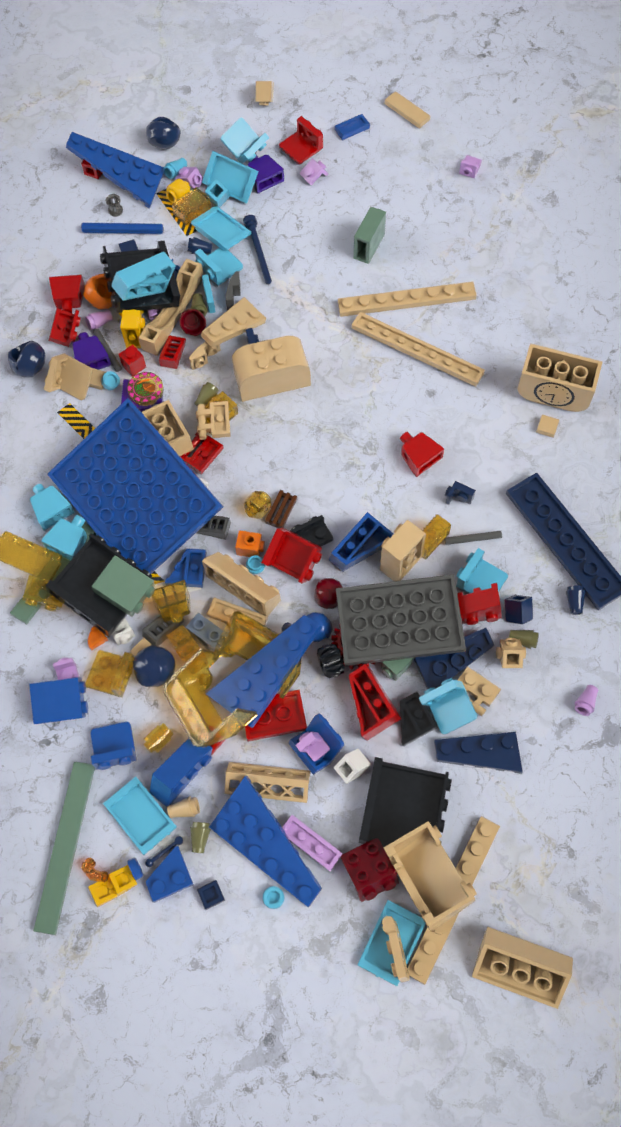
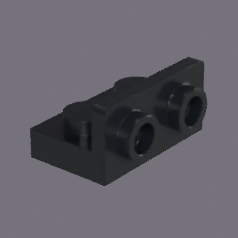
M323 515L314 516L308 522L302 525L298 524L290 530L320 547L333 541V536L324 523Z

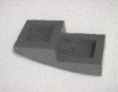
M239 271L233 274L227 287V311L234 306V296H241Z

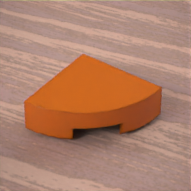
M94 626L91 628L88 637V645L91 651L108 641L105 634Z

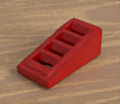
M169 335L159 357L160 366L173 369L178 368L186 338Z

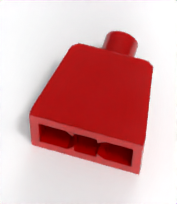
M82 274L49 277L56 308L72 313V308L81 307L85 289Z
M405 432L400 437V440L404 443L401 455L416 477L443 458L444 448L423 432H420L415 437H412L409 432Z

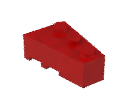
M497 583L491 584L492 588L481 590L480 587L474 588V593L463 595L462 592L457 593L462 624L475 625L479 621L495 622L502 618Z
M364 664L349 674L357 717L361 727V736L368 741L399 721L401 717L370 667Z

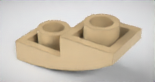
M206 341L201 344L189 357L192 370L207 364L208 356L215 355L221 351L220 344L215 347H211Z

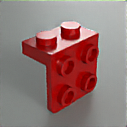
M300 116L297 118V132L279 144V148L297 164H302L323 149V133L315 128L309 120Z

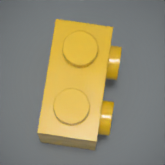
M123 310L120 328L126 348L133 344L136 348L141 349L139 336L145 328V318H142L140 310Z

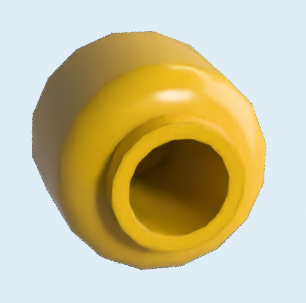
M176 179L166 188L168 200L175 204H181L191 194L190 185L182 179Z

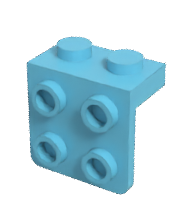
M239 118L220 138L223 144L242 164L247 160L249 162L256 157L255 152L257 150L261 151L267 145L265 142L269 139L266 133L259 137L243 118Z
M218 248L208 256L201 249L195 252V262L202 264V270L218 286L232 277L236 271L243 269V264L229 250L224 251Z
M478 548L475 553L471 552L468 556L466 567H461L458 571L456 587L470 594L474 593V588L480 587L481 590L492 588L491 584L497 583L499 592L507 580L508 574L483 560L485 551Z
M452 678L441 683L442 686L436 689L435 687L424 691V695L419 697L422 705L430 706L442 734H448L477 719V713L463 682Z

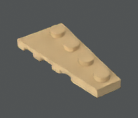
M243 297L204 329L201 337L211 347H215L245 333L246 329H254L264 324L266 317Z

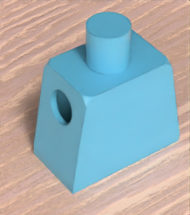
M37 484L33 487L35 495L30 498V502L37 520L44 531L55 525L60 519H65L75 513L71 504L54 486H49L45 489L42 484Z
M75 515L72 522L60 519L41 540L45 549L71 561L87 540V534L81 528L85 523V519L79 515Z

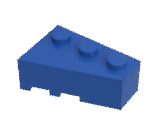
M367 512L331 552L328 560L344 572L382 550L381 545L387 537L391 538L394 533Z
M193 733L152 774L149 793L164 806H170L190 781L197 776L200 769L209 764L212 759L211 753L213 748Z

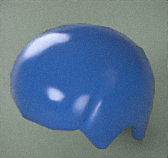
M314 612L307 615L308 618L322 627L313 642H320L323 639L329 638L333 630L331 621L321 613Z

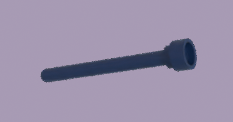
M247 215L243 218V223L251 231V238L265 283L269 285L272 280L256 231L257 220L255 215Z

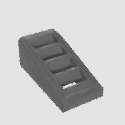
M214 516L208 521L207 528L203 526L196 533L226 540L231 525L230 518ZM212 523H215L214 529H211Z
M170 607L142 629V637L152 645L159 646L184 622V618ZM169 616L175 621L174 623L168 619Z

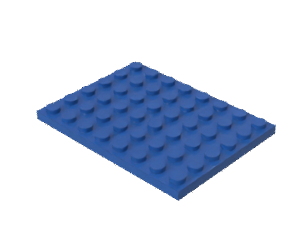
M129 398L47 473L95 533L106 541L105 544L117 548L123 557L132 559L139 569H145L150 574L224 507Z

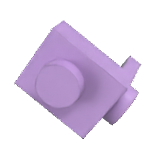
M313 158L300 172L301 176L311 186L322 173L325 176L328 175L325 170L326 166L320 160L316 162Z
M183 167L179 170L175 180L182 179L188 182L192 190L196 191L201 186L203 177L197 167Z
M317 732L304 733L299 738L300 742L295 745L300 752H307L313 761H317L330 750V747Z

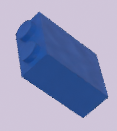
M82 677L29 684L33 724L86 717L88 703L84 701L83 693H86L85 681H82Z

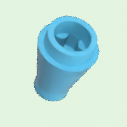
M180 158L167 163L163 168L164 174L169 179H175L179 174V170L187 167V161L184 158Z

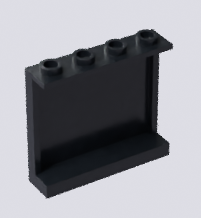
M158 241L157 248L112 253H107L106 246H103L100 261L105 266L103 268L104 277L108 278V292L112 293L111 304L115 306L117 313L131 309L142 311L179 307L180 293L174 272L166 291L163 293L123 301L111 286L116 272L163 251L169 257L165 241Z
M90 533L88 542L55 580H50L45 586L49 594L107 637H110L128 614L94 593L92 589L94 582L115 555L152 580L153 578L147 570L139 569L132 559L123 557L117 548L105 544L106 541L101 536H95Z
M375 757L359 843L364 844L377 838L384 848L428 821L432 827L436 825L438 830L443 833L445 820L441 819L442 812H446L448 806V799H445L446 791L450 792L452 779L448 778L449 772L446 771L445 774L426 771L383 762V758Z

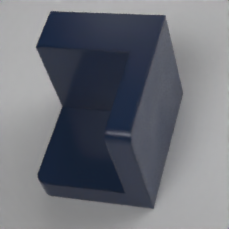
M515 594L505 599L506 622L523 625L533 619L532 597Z

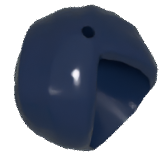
M166 117L153 119L146 128L148 142L162 150L175 146L181 134L179 126Z
M32 340L17 346L8 352L10 368L16 375L34 377L44 366V349L40 344Z
M156 645L140 650L133 659L134 674L137 681L145 687H159L168 683L175 671V658L171 652Z

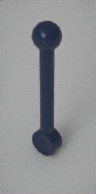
M177 836L172 844L152 859H147L145 865L147 867L153 866L157 859L173 847L182 845L183 838Z

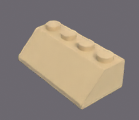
M217 552L203 559L202 563L206 577L258 613L269 616L281 601L279 590L276 587L268 586L261 577L250 574L245 566L234 563V560L229 555Z
M487 927L479 948L472 977L558 1009L572 976L573 958Z

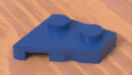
M186 549L182 559L175 565L173 573L165 580L166 586L203 588L205 570L202 561L206 558V550Z
M179 846L174 847L145 881L154 903L194 885Z

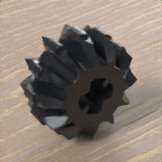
M326 644L317 649L318 661L326 677L329 679L335 678L344 673V661L340 650H338L335 644Z

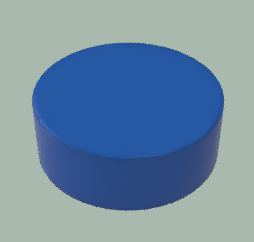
M132 858L128 860L127 863L134 879L142 878L143 872L137 859Z

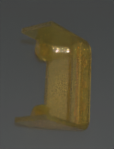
M235 611L216 644L213 660L216 661L219 656L225 658L233 657L234 654L248 660L280 634L249 616ZM301 659L281 686L280 697L282 699L300 675Z
M200 648L166 681L164 694L192 744L196 747L204 748L237 735L258 714L256 711L237 708L225 719H221L208 695H206L205 690L210 687L213 679L209 668L222 655L219 652Z

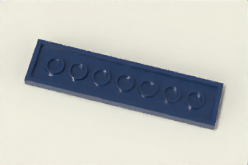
M537 472L506 491L509 499L577 585L583 586L585 595L598 611L621 597V575Z

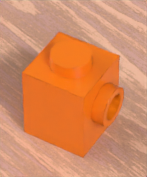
M239 530L235 546L236 554L245 557L260 556V552H264L265 548L262 534Z

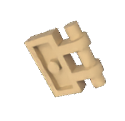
M228 401L210 402V409H205L204 404L197 406L196 418L198 419L197 433H199V439L205 440L207 432H212V438L231 437ZM211 417V423L206 424V418Z
M468 666L458 679V681L463 682L466 691L477 698L475 701L471 700L476 713L483 716L486 709L480 705L484 703L489 707L501 689Z

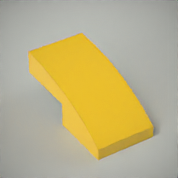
M126 865L108 874V877L88 886V889L96 906L99 907L135 887L137 882L129 866Z

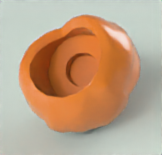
M104 274L92 276L86 282L83 293L85 299L92 306L100 310L113 307L111 304L112 293L108 292L107 288L108 278H105Z

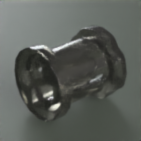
M116 194L108 195L105 201L109 206V214L114 217L120 216L123 213V208L120 205V196Z

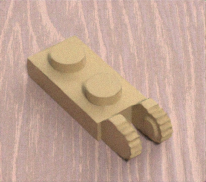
M386 916L382 921V928L389 935V940L386 941L389 954H393L394 963H391L394 977H398L401 982L409 981L410 977L398 924L392 916Z

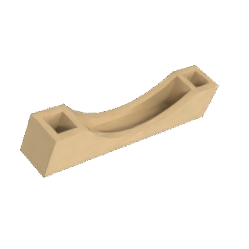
M189 259L184 261L176 279L180 293L179 307L163 308L160 314L145 326L139 336V342L143 351L158 356L202 281V264Z

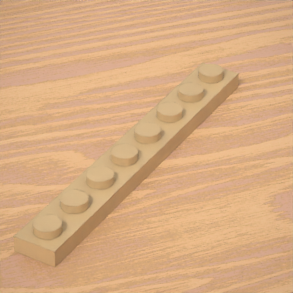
M465 282L338 298L340 317L358 315L360 312L366 314L476 300L477 295L474 283Z
M362 312L358 314L352 323V329L475 387L484 375V369Z
M482 816L456 866L457 872L466 884L471 883L473 885L500 828L499 825ZM458 914L431 932L427 927L408 966V973L411 978L424 985L426 984Z

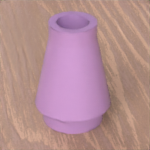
M108 310L89 313L85 320L88 328L95 330L113 320Z
M587 685L584 692L575 701L577 713L589 716L594 712L598 693L597 687Z

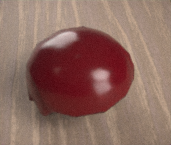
M187 309L181 314L179 322L185 334L193 336L202 334V331L206 328V318L201 311Z
M324 578L317 583L314 598L320 607L334 609L338 606L336 588H343L340 581L333 578Z

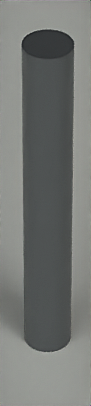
M95 329L93 333L98 337L106 350L115 371H121L122 367L99 329Z
M493 531L445 537L444 540L445 545L498 539L502 538V532Z

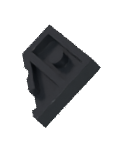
M418 692L400 700L401 743L403 747L438 728L427 707L421 704Z

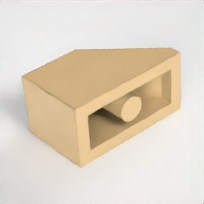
M256 81V102H259V105H269V102H273L274 82Z

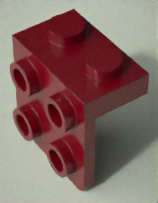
M372 839L341 855V860L361 902L372 900L377 894L392 890L399 884L397 871L379 839Z

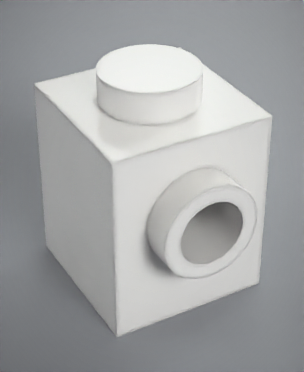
M356 749L346 754L334 766V769L347 784L360 777L371 763L359 749Z

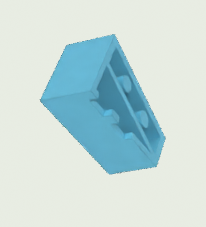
M163 251L116 272L111 286L123 301L163 293L166 291L176 265Z

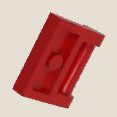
M196 432L195 437L191 441L193 448L200 441L204 442L190 458L187 456L192 451L180 457L190 468L202 475L224 447L207 434L205 440L199 439V433Z

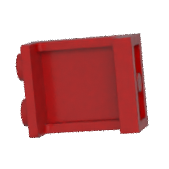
M283 527L277 528L261 563L276 567L298 579V582L302 584L311 580L314 574L312 569L315 564L319 563L322 557L320 553L322 547Z

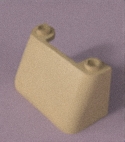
M428 821L385 846L384 850L431 932L476 901L474 896L477 893L471 883L466 884L462 880L441 845L439 838L442 835L436 825L432 827Z

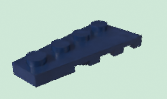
M487 628L464 636L466 652L414 658L426 688L435 687L436 689L442 686L441 683L443 681L453 678L495 646Z
M516 732L438 739L434 741L437 762L523 773Z

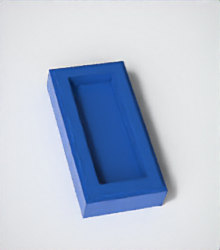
M363 114L335 125V131L342 140L370 128V123Z

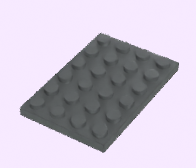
M454 574L336 588L345 666L466 652Z

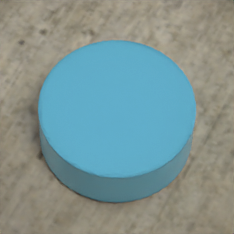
M108 371L102 376L101 383L105 389L114 390L119 386L120 378L115 372Z
M271 886L264 891L263 902L268 908L278 909L283 905L285 897L279 887Z

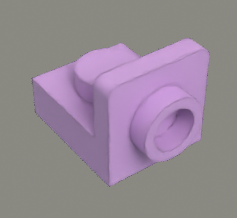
M466 155L465 159L461 161L459 174L475 178L482 160Z
M62 658L58 662L53 663L58 680L79 677L76 663L72 658Z

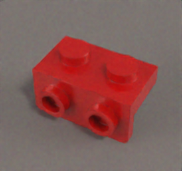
M57 308L48 341L66 347L70 346L71 341L75 342L77 337L75 327L79 326L81 317H78L79 310H75L73 314Z

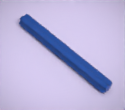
M152 223L81 224L83 233L163 234L164 231L163 224Z

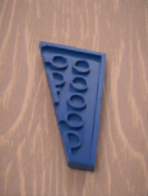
M71 132L66 143V148L80 159H85L91 164V167L95 170H100L106 178L121 189L133 194L136 200H141L150 209L164 175V167Z
M303 615L208 691L206 695L253 728L322 627Z
M245 776L209 828L303 904L310 907L322 890V887L300 858L298 851L289 841L287 834L271 810L267 808L261 799L262 797L251 784L249 777Z

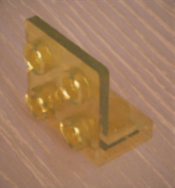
M99 650L86 680V687L122 698L134 669L133 654L125 652L123 656Z

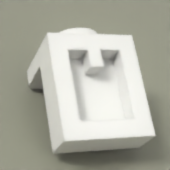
M124 619L112 633V636L119 646L129 643L135 637V634L127 620Z

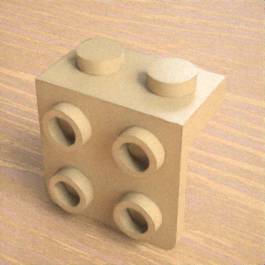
M65 353L54 356L49 362L44 390L50 393L61 389L79 400H84L93 369Z

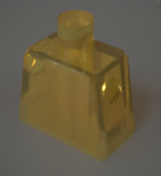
M185 580L157 588L151 596L154 606L164 622L172 620L178 623L183 620V616L191 613L190 594Z

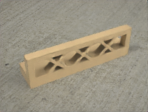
M229 762L226 770L225 794L232 795L236 789L230 788V780L241 782L245 776H248L251 784L256 782L260 783L263 787L258 791L262 798L307 803L311 771ZM280 785L284 790L280 793H275L270 787ZM294 787L304 788L303 796L295 795L291 789Z

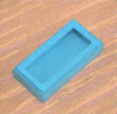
M208 274L202 275L208 311L215 313Z

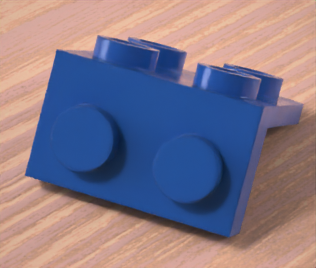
M318 713L314 716L306 730L290 739L288 744L314 775L333 762L343 748L344 741L330 726L327 719ZM306 732L319 733L330 747V750L317 761H313L307 752H300L295 746L300 742L299 738Z
M129 722L91 730L94 753L91 756V763L96 770H106L111 768V766H123L137 761L132 727Z

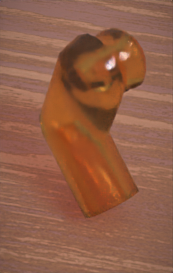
M86 858L85 862H82V870L89 880L106 882L108 880V872L96 870L94 868L96 866L94 859Z

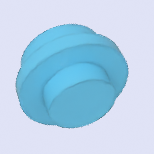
M254 555L247 560L246 568L250 573L259 574L264 570L265 564L261 563L263 558Z

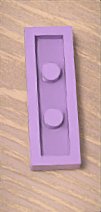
M293 815L282 827L290 842L329 872L343 854Z

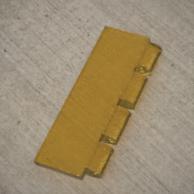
M5 531L2 537L0 536L1 562L46 582L54 578L62 564L60 562L62 559L61 554L52 550L48 551L47 548L35 543L33 544V542L8 531Z

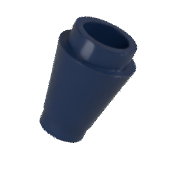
M196 237L189 238L187 252L195 254L197 250L201 249L205 254H211L212 243Z
M568 586L566 596L571 614H583L585 598L583 586Z

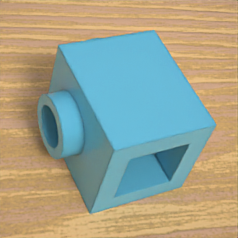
M217 179L210 183L205 190L207 199L219 208L230 197L229 190Z

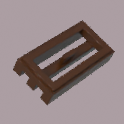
M280 490L265 519V523L276 528H284L297 501V496H292L291 493H284L283 490ZM282 497H283L284 499H283V501H282V503H281V506H280V508H279V510H278V512H277V514H276L274 520L271 521L272 518H273V515H274V513H275V511H276V509H277V507H278V505H279V503H280V501H281V499H282ZM289 499L291 502L279 524L277 522Z

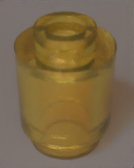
M162 723L160 726L157 725L144 738L145 743L143 745L150 753L154 751L158 753L172 740L171 737L174 734Z

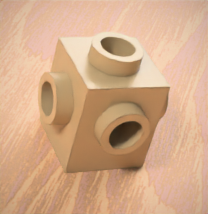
M506 638L505 640H500V647H496V658L500 659L502 668H523L526 648L522 647L520 639Z

